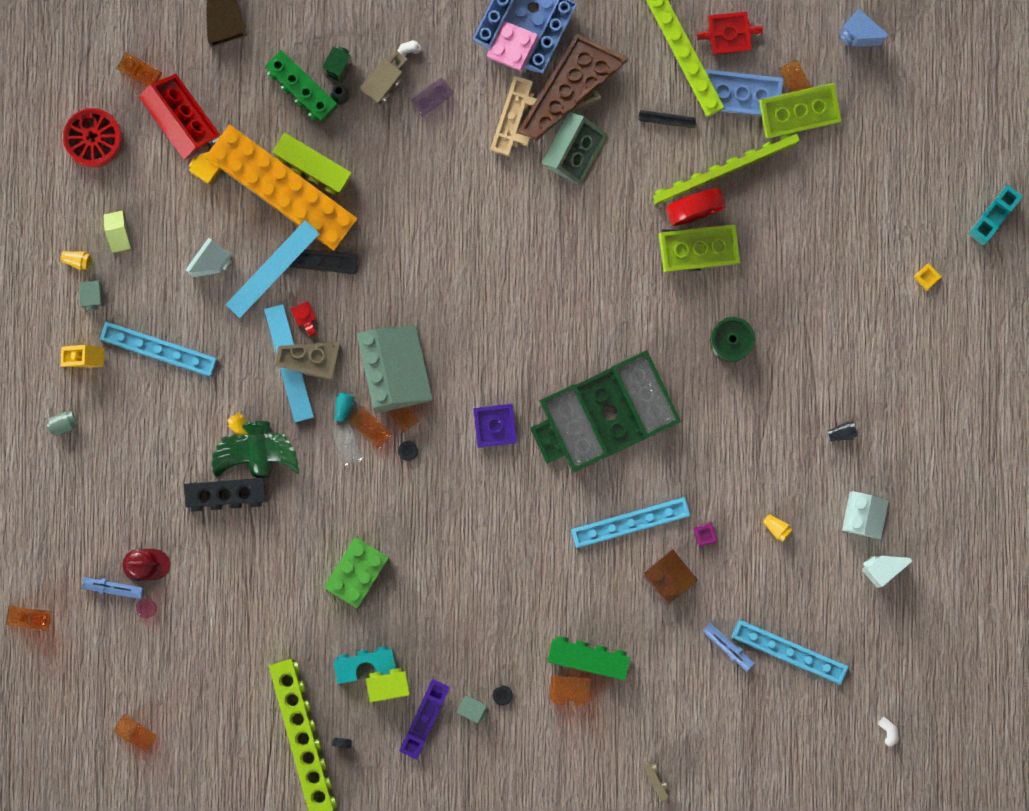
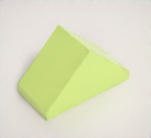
M123 210L103 215L105 233L111 252L115 253L131 249Z

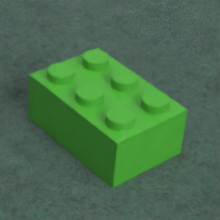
M354 537L323 588L359 609L388 562L389 557Z

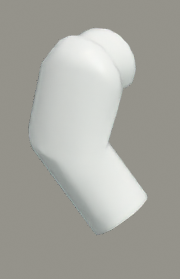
M416 41L403 43L397 51L403 56L411 52L418 54L421 51V46Z
M882 717L878 725L887 731L886 745L893 747L899 741L898 729L888 719Z

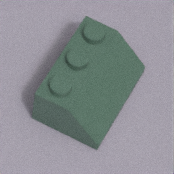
M569 112L542 164L554 173L581 186L608 134L584 116Z

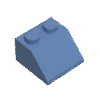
M860 9L844 24L839 33L841 41L852 47L881 46L888 36L882 28Z

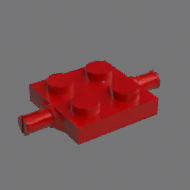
M747 11L708 15V32H696L697 41L709 39L712 55L748 52L752 50L751 36L753 34H763V26L751 27Z

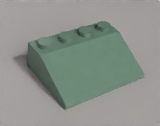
M416 326L380 328L357 333L375 414L433 401Z

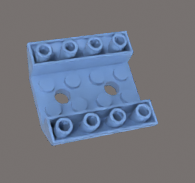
M491 0L472 40L489 51L504 21L533 32L539 36V39L524 69L543 74L577 3L572 0ZM531 3L539 6V10L536 13H531L528 10V6Z

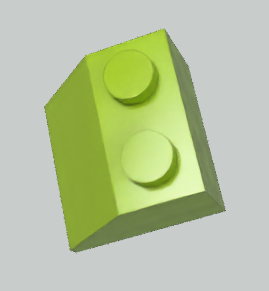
M401 668L389 670L390 674L382 675L381 672L371 673L370 678H366L370 702L411 695L406 671L402 672Z

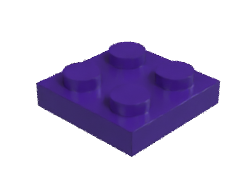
M512 404L473 408L478 448L517 443Z

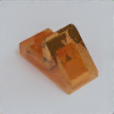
M123 714L113 730L126 742H131L144 752L148 751L157 737V734L126 714Z

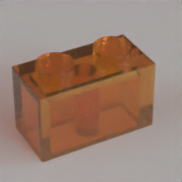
M551 676L550 700H554L553 704L565 705L566 701H573V705L585 706V702H590L591 678Z

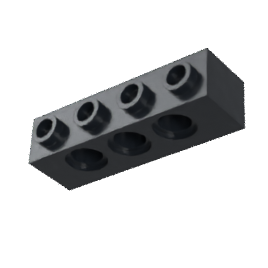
M264 478L184 484L185 508H191V512L203 511L202 507H210L211 510H221L222 506L230 505V509L242 508V504H250V507H260L262 503L266 502ZM244 488L250 490V496L247 499H242L240 496V492ZM223 490H229L231 494L230 498L226 501L220 497ZM204 491H209L211 494V498L207 502L201 500V494Z

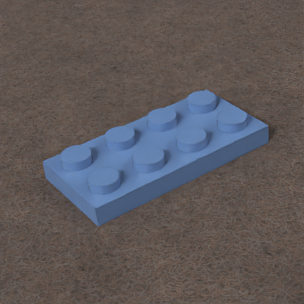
M705 69L725 108L721 110L722 112L762 116L759 99L782 94L783 78Z

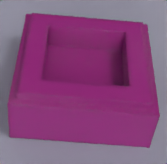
M713 523L693 528L698 547L718 542Z

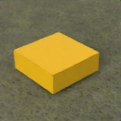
M929 263L914 276L926 291L942 277Z

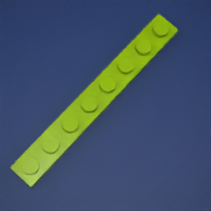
M646 0L707 118L725 109L669 1Z
M786 134L780 137L781 141L776 143L770 141L762 145L763 148L758 151L751 149L745 152V156L738 159L736 156L727 160V164L721 167L719 164L708 169L709 172L705 174L701 172L691 176L689 181L684 182V180H680L672 184L673 187L668 190L666 188L655 191V195L652 197L654 205H659L795 146L800 141L797 134Z

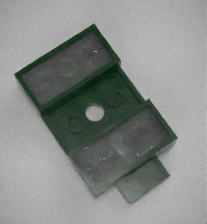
M645 350L611 366L608 370L539 400L547 420L530 427V430L546 464L565 456L572 473H575L679 424L681 420L648 351ZM606 405H612L617 409L615 419L606 420L602 416V409Z

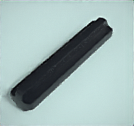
M645 110L639 111L638 120L642 122L695 128L696 125L695 117Z

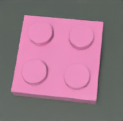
M504 21L487 57L523 71L539 36Z

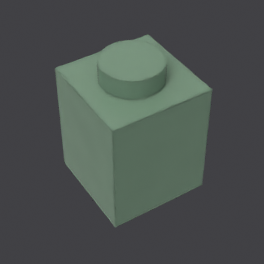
M79 282L81 306L86 308V311L98 310V307H103L101 282Z
M465 695L456 713L478 724L479 720L484 721L488 711L485 709L487 705Z

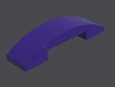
M432 678L399 752L418 759L450 686Z

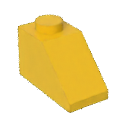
M207 152L192 159L189 167H191L189 171L211 186L222 169L206 158Z
M90 345L61 347L62 367H104V347Z

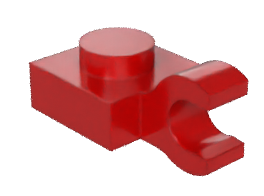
M309 301L291 308L298 327L305 326L310 338L317 335L312 325V322L317 319Z

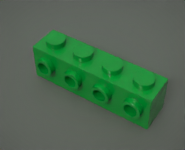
M282 50L265 65L267 70L265 74L273 82L277 80L281 84L280 89L285 94L291 93L295 97L293 101L301 109L305 107L309 111L307 113L314 122L318 120L322 124L338 108L337 103Z
M557 636V639H552L547 662L621 680L626 679L630 657L626 656L627 652L615 649V653L607 652L608 647L596 645L594 649L587 647L588 643L578 640L576 644L568 642L569 638Z

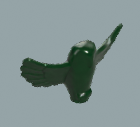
M267 421L246 422L242 428L248 434H241L239 436L233 434L231 437H223L222 442L216 447L217 450L212 454L213 460L211 465L213 467V474L216 477L220 476L227 469L242 463H249L250 472L256 478H269L272 471V462L282 463L291 468L296 474L299 473L298 458L290 441L287 440L285 434L280 435L277 432L272 434L270 422Z

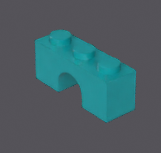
M1007 184L968 232V235L981 245H985L1023 196Z
M383 646L376 648L377 652L373 653L363 650L356 652L357 656L349 657V653L337 656L338 660L333 661L337 683L341 684L358 680L357 669L365 662L371 663L375 667L376 672H381L382 675L390 674L389 670L397 669L393 649Z

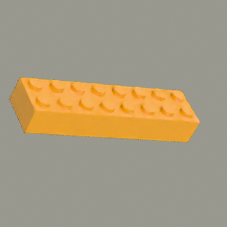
M230 124L206 155L209 161L296 225L300 226L307 220L320 233L316 239L332 251L336 249L357 220L354 215Z

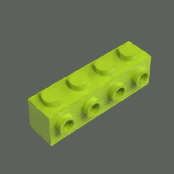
M285 132L272 151L275 158L284 165L287 163L292 166L291 170L298 175L302 173L309 177L308 180L317 186L319 183L325 186L324 190L332 195L336 193L341 195L353 176L350 171Z

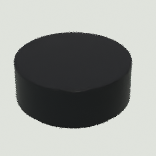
M405 441L400 444L398 454L403 460L412 461L417 457L418 448L415 443Z
M500 685L494 689L493 700L497 704L506 705L511 701L512 691L509 687Z
M334 738L332 746L351 749L353 741L344 738Z

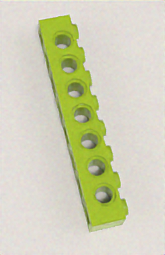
M289 659L268 665L308 811H335L334 809L338 807L335 797L330 795L329 790L332 789L329 777H325L324 770H327L324 758L320 759L319 751L322 750L320 741L315 739L313 733L316 731L313 719H309L308 712H311L308 700L305 701L303 693L306 692L303 681L299 682L297 675L300 673L298 662ZM285 675H290L293 678V684L289 687L283 684ZM291 694H295L299 699L298 704L295 706L290 705L288 702V697ZM297 713L304 717V722L301 725H297L293 721V717ZM301 733H306L309 736L307 744L299 742L298 737ZM311 752L314 755L313 763L305 762V753ZM311 772H317L320 775V780L317 783L310 781L309 775ZM317 791H322L325 794L323 802L315 800L314 795Z

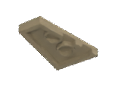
M340 342L278 346L274 366L332 380Z

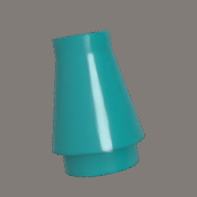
M343 392L336 396L334 420L346 421L355 404V396Z

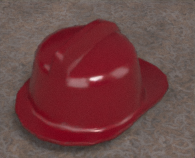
M136 549L126 554L122 567L123 572L128 578L136 581H150L166 576L170 568V561L166 553L161 550Z

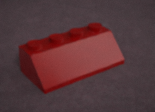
M177 74L150 84L139 96L142 103L184 160L201 152L208 147V141L220 135Z

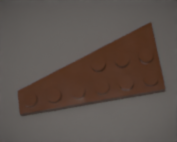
M576 33L521 125L519 132L536 141L540 139L628 62V58Z

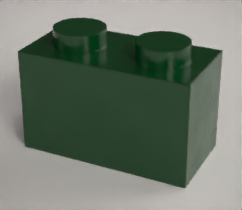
M333 46L322 66L324 74L342 83L353 63L349 51L341 46L338 48Z

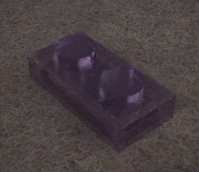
M441 77L411 99V103L423 117L453 95L454 92Z

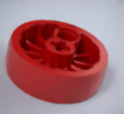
M97 108L83 109L75 113L67 121L63 131V144L66 152L76 163L84 167L98 168L109 164L118 156L123 143V134L119 123L110 113ZM95 116L100 117L98 122L96 121ZM87 120H93L94 125L91 128H84V123ZM104 120L110 121L109 125L99 130ZM78 122L81 129L75 127ZM111 128L115 130V134L102 135ZM75 130L83 135L71 136V133ZM92 134L96 136L95 142L89 140ZM115 138L113 146L103 141V139ZM72 140H83L74 147H71ZM102 144L111 149L107 155L104 154L100 147ZM86 145L80 156L75 154L76 150ZM91 148V160L84 159L88 149ZM95 148H98L103 156L102 158L95 160Z
M713 188L671 203L666 207V213L672 226H680L726 208V202L720 188Z

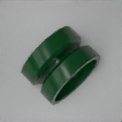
M737 317L725 318L718 322L712 330L709 339L710 348L721 361L729 363L738 362L744 359L752 350L755 342L754 331L744 319ZM730 336L736 338L734 343L729 341Z

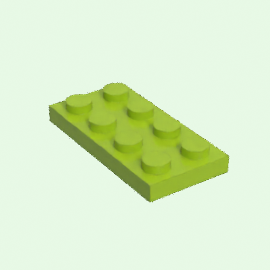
M835 83L759 99L766 138L842 122Z
M735 224L658 233L664 272L740 264Z

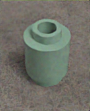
M65 411L49 418V423H47L50 434H55L56 437L78 426L72 411L68 413Z

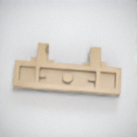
M514 76L490 148L491 151L510 156L512 147L517 148L518 144L529 146L531 138L521 135L518 128L524 110H528V107L532 108L537 100L533 98L534 93L530 92L533 81Z

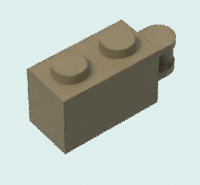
M398 51L389 60L383 58L360 89L378 104L386 103L392 95L390 93L394 87H399L403 82L404 78L402 76L404 73L400 70L408 59ZM395 59L400 63L397 67L392 64Z

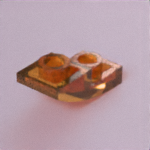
M125 52L116 68L146 87L157 82L162 75V72L127 52Z
M797 60L779 68L783 81L789 87L790 92L811 88Z
M363 406L349 419L378 448L392 435Z
M409 406L388 411L403 433L419 422Z

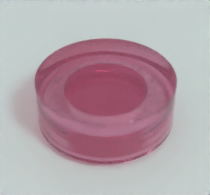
M147 598L140 600L136 605V612L142 618H151L157 610L155 602Z

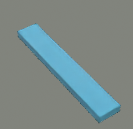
M305 220L225 305L240 318L320 233Z
M281 304L264 309L275 352H277L278 346L294 345L284 305ZM280 368L294 422L297 423L314 418L302 373Z
M106 321L99 339L100 341L211 378L218 360L215 357Z
M683 497L571 529L577 549L691 515L686 498Z
M738 620L731 638L839 685L842 684L849 668L844 664L742 620Z

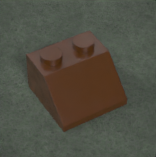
M673 549L642 574L667 605L698 580Z

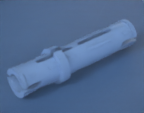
M86 577L83 578L82 582L83 590H92L99 592V594L109 593L140 600L142 598L143 587Z
M711 622L702 631L730 656L729 659L731 661L734 660L746 672L755 663L742 652L741 647L735 646Z

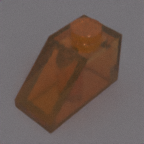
M9 605L6 625L48 631L51 622V611Z

